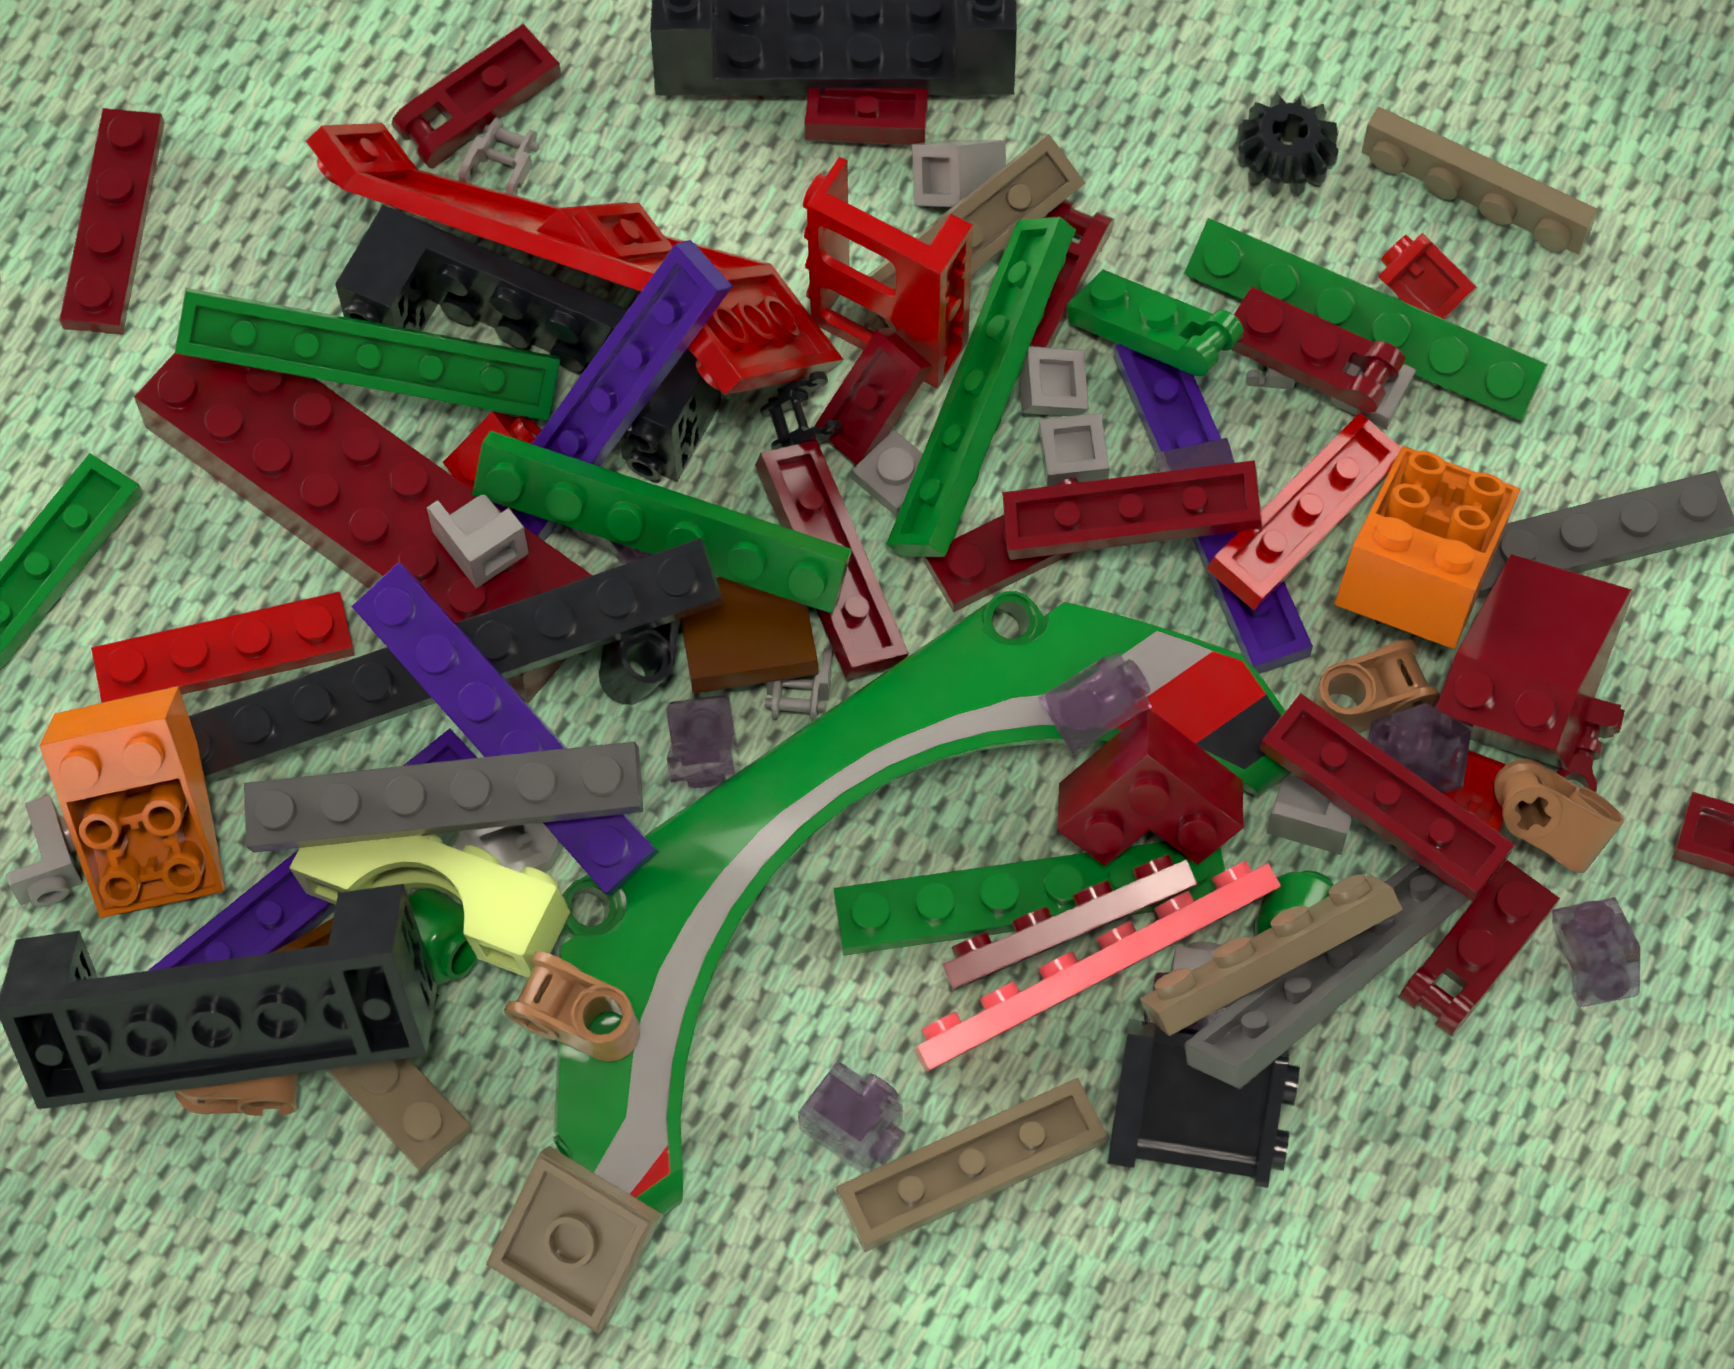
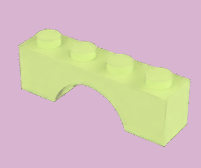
M436 834L303 847L298 850L290 866V870L306 894L335 905L338 893L404 884L405 889L432 888L444 891L463 903V934L477 958L527 978L530 977L534 966L531 964L534 953L536 951L551 953L571 913L558 888V882L548 874L531 867H523L520 873L501 866L500 861L495 856L481 848L466 845L463 851L442 844L441 838Z

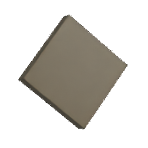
M548 1146L539 1153L486 1265L599 1334L610 1322L663 1214Z

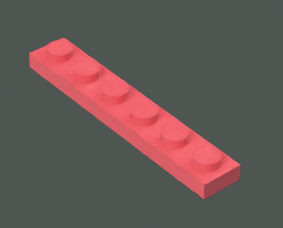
M1244 861L1212 878L1217 888L1214 892L1194 901L1188 890L1154 908L1159 920L1141 930L1136 931L1132 922L1128 921L1096 938L1101 950L1078 962L1074 952L1071 951L1040 967L1038 971L1043 981L1021 992L1015 981L982 997L979 1000L985 1011L961 1022L957 1012H954L921 1029L926 1041L918 1045L914 1052L925 1072L931 1071L1275 891L1281 885L1269 863L1252 871L1247 861Z

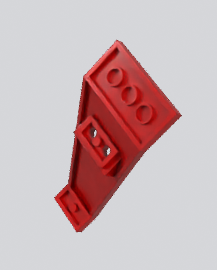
M383 123L321 125L306 140V143L318 157L317 166L321 173L342 190L639 291L643 290L674 245L684 242V240L663 235L639 202L560 208L418 170ZM695 244L733 286L688 346L697 358L696 368L699 374L710 386L721 390L726 395L783 384L799 379H808L811 373L823 371L827 374L844 360L772 264Z

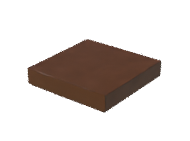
M716 577L724 604L681 618L692 694L819 675L818 659L807 605L726 578Z

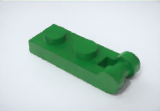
M1104 269L1067 304L1070 324L1199 377L1205 376L1215 366L1219 359L1218 353L1221 350H1230L1244 335V329L1239 319L1226 310H1217L1214 314Z

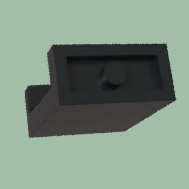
M1129 1019L1107 1164L1134 1168L1135 1159L1138 1158L1249 1176L1254 1178L1255 1186L1268 1188L1271 1169L1284 1171L1288 1150L1289 1131L1278 1129L1282 1104L1294 1106L1298 1088L1300 1066L1288 1064L1289 1050L1287 1049L1243 1087L1238 1089L1187 1065L1185 1043L1201 1030L1183 1028L1169 1036L1152 1022Z

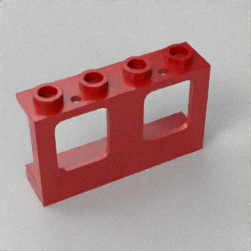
M839 156L826 176L820 173L813 179L803 200V208L807 209V225L804 239L808 240V256L805 268L809 270V286L806 297L810 299L811 317L820 328L864 350L875 332L831 310L838 297L842 295L886 318L894 325L895 333L933 366L923 382L938 389L969 340L973 225L950 213L930 245L848 204V160ZM849 240L886 258L894 265L896 269L895 289L850 267Z

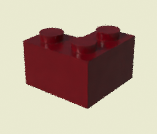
M1149 708L1143 711L1059 783L1057 831L1104 866L1113 861L1150 829L1199 865L1244 828L1243 780Z

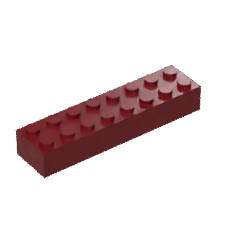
M174 352L134 396L144 425L148 430L368 589L400 562L406 566L457 623L592 576V574L524 527L529 554L478 588H475L433 534L427 512V507L438 500L448 514L451 515L477 497L472 495L473 490L315 378ZM567 658L507 678L506 680L529 704Z

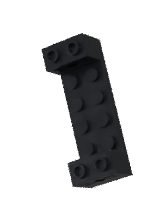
M1016 0L651 1L650 32L655 95H807L808 89H820V95H823L826 89H928V95H1014Z
M383 204L335 283L344 317L423 331L439 304L443 312L453 320L466 325L472 324L474 320L494 328L497 335L510 345L518 348H526L529 344L550 352V355L558 356L560 359L559 365L574 372H580L583 368H587L628 311L626 308ZM689 348L685 350L620 439L622 459L626 460V464L632 471L650 480H658L660 476H664L675 482L679 481L722 402L721 390L713 388L702 378L696 368L697 358Z
M404 884L338 893L329 945L98 978L80 930L15 939L0 993V1021L37 1109H45L427 1056L437 983Z

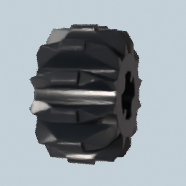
M1278 92L1271 97L1269 106L1255 101L1253 107L1249 110L1248 119L1243 120L1238 127L1237 140L1239 141L1236 157L1239 166L1249 167L1248 178L1251 185L1262 182L1266 178L1270 179L1269 190L1272 196H1275L1281 190L1282 183H1289L1290 188L1297 197L1304 192L1306 182L1320 187L1321 183L1326 179L1327 169H1332V166L1337 161L1339 152L1337 144H1335L1339 133L1336 127L1337 123L1325 121L1327 111L1325 110L1324 103L1309 109L1305 107L1306 100L1302 92L1294 99L1293 103H1286ZM1283 142H1290L1292 145L1284 144Z

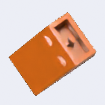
M1402 445L1352 546L1334 605L1455 649L1473 610L1521 488L1505 483L1495 475L1484 472L1477 473L1444 461L1432 452L1417 451Z
M179 687L54 713L39 747L99 917L103 918L224 892L225 882L198 743Z

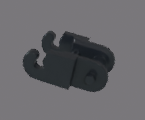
M813 372L809 375L810 380L799 379L778 388L779 397L769 398V403L760 408L762 416H771L778 439L771 443L772 450L815 440L820 444L842 432L841 421L835 419L826 421L824 423L825 428H809L801 405L802 402L808 400L809 393L827 384L828 379L825 372ZM793 407L799 428L789 432L783 412Z

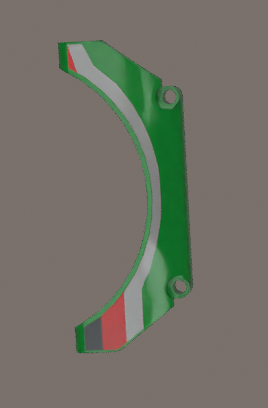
M1005 591L995 595L985 605L647 833L645 836L659 852L611 896L605 894L588 874L574 881L564 891L562 896L570 912L571 901L574 896L580 893H590L602 902L604 918L600 924L585 926L580 924L571 912L562 929L571 939L559 947V958L572 964L583 973L611 986H615L625 993L638 1020L640 1035L636 1047L629 1055L620 1060L610 1062L597 1060L558 1041L554 1134L556 1136L553 1137V1140L559 1152L663 1214L662 1217L682 1203L683 1162L680 1119L686 1064L698 1013L717 963L743 915L773 874L812 834L845 808L889 782L934 763L986 749L1033 743H1082L1103 746L1147 708L1151 709L1243 780V790L1260 796L1291 774L1289 770L1260 751L1262 740L1285 713L1284 708L1264 679L1247 662L1242 654L1169 629L1073 603L1063 602L1043 616L1037 605L1025 594L1017 591ZM995 611H1006L1016 618L1019 624V635L1016 639H1007L995 631L992 624V616ZM611 1011L603 1012L591 1022L589 1031L598 1035L609 1034L617 1029L623 1016Z

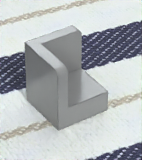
M956 139L913 144L914 205L955 206L1006 165L1005 140Z
M486 495L476 497L451 515L448 514L438 500L427 507L433 534L475 588H478L529 554L523 525L509 508L500 513Z
M1288 775L1281 782L1270 816L1267 834L1341 855L1352 815L1300 778Z

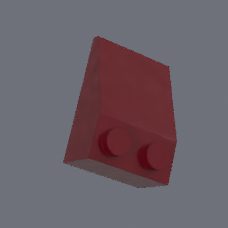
M1511 554L1455 655L1434 711L1446 731L1568 770L1583 731L1587 714L1597 693L1631 601L1632 589Z

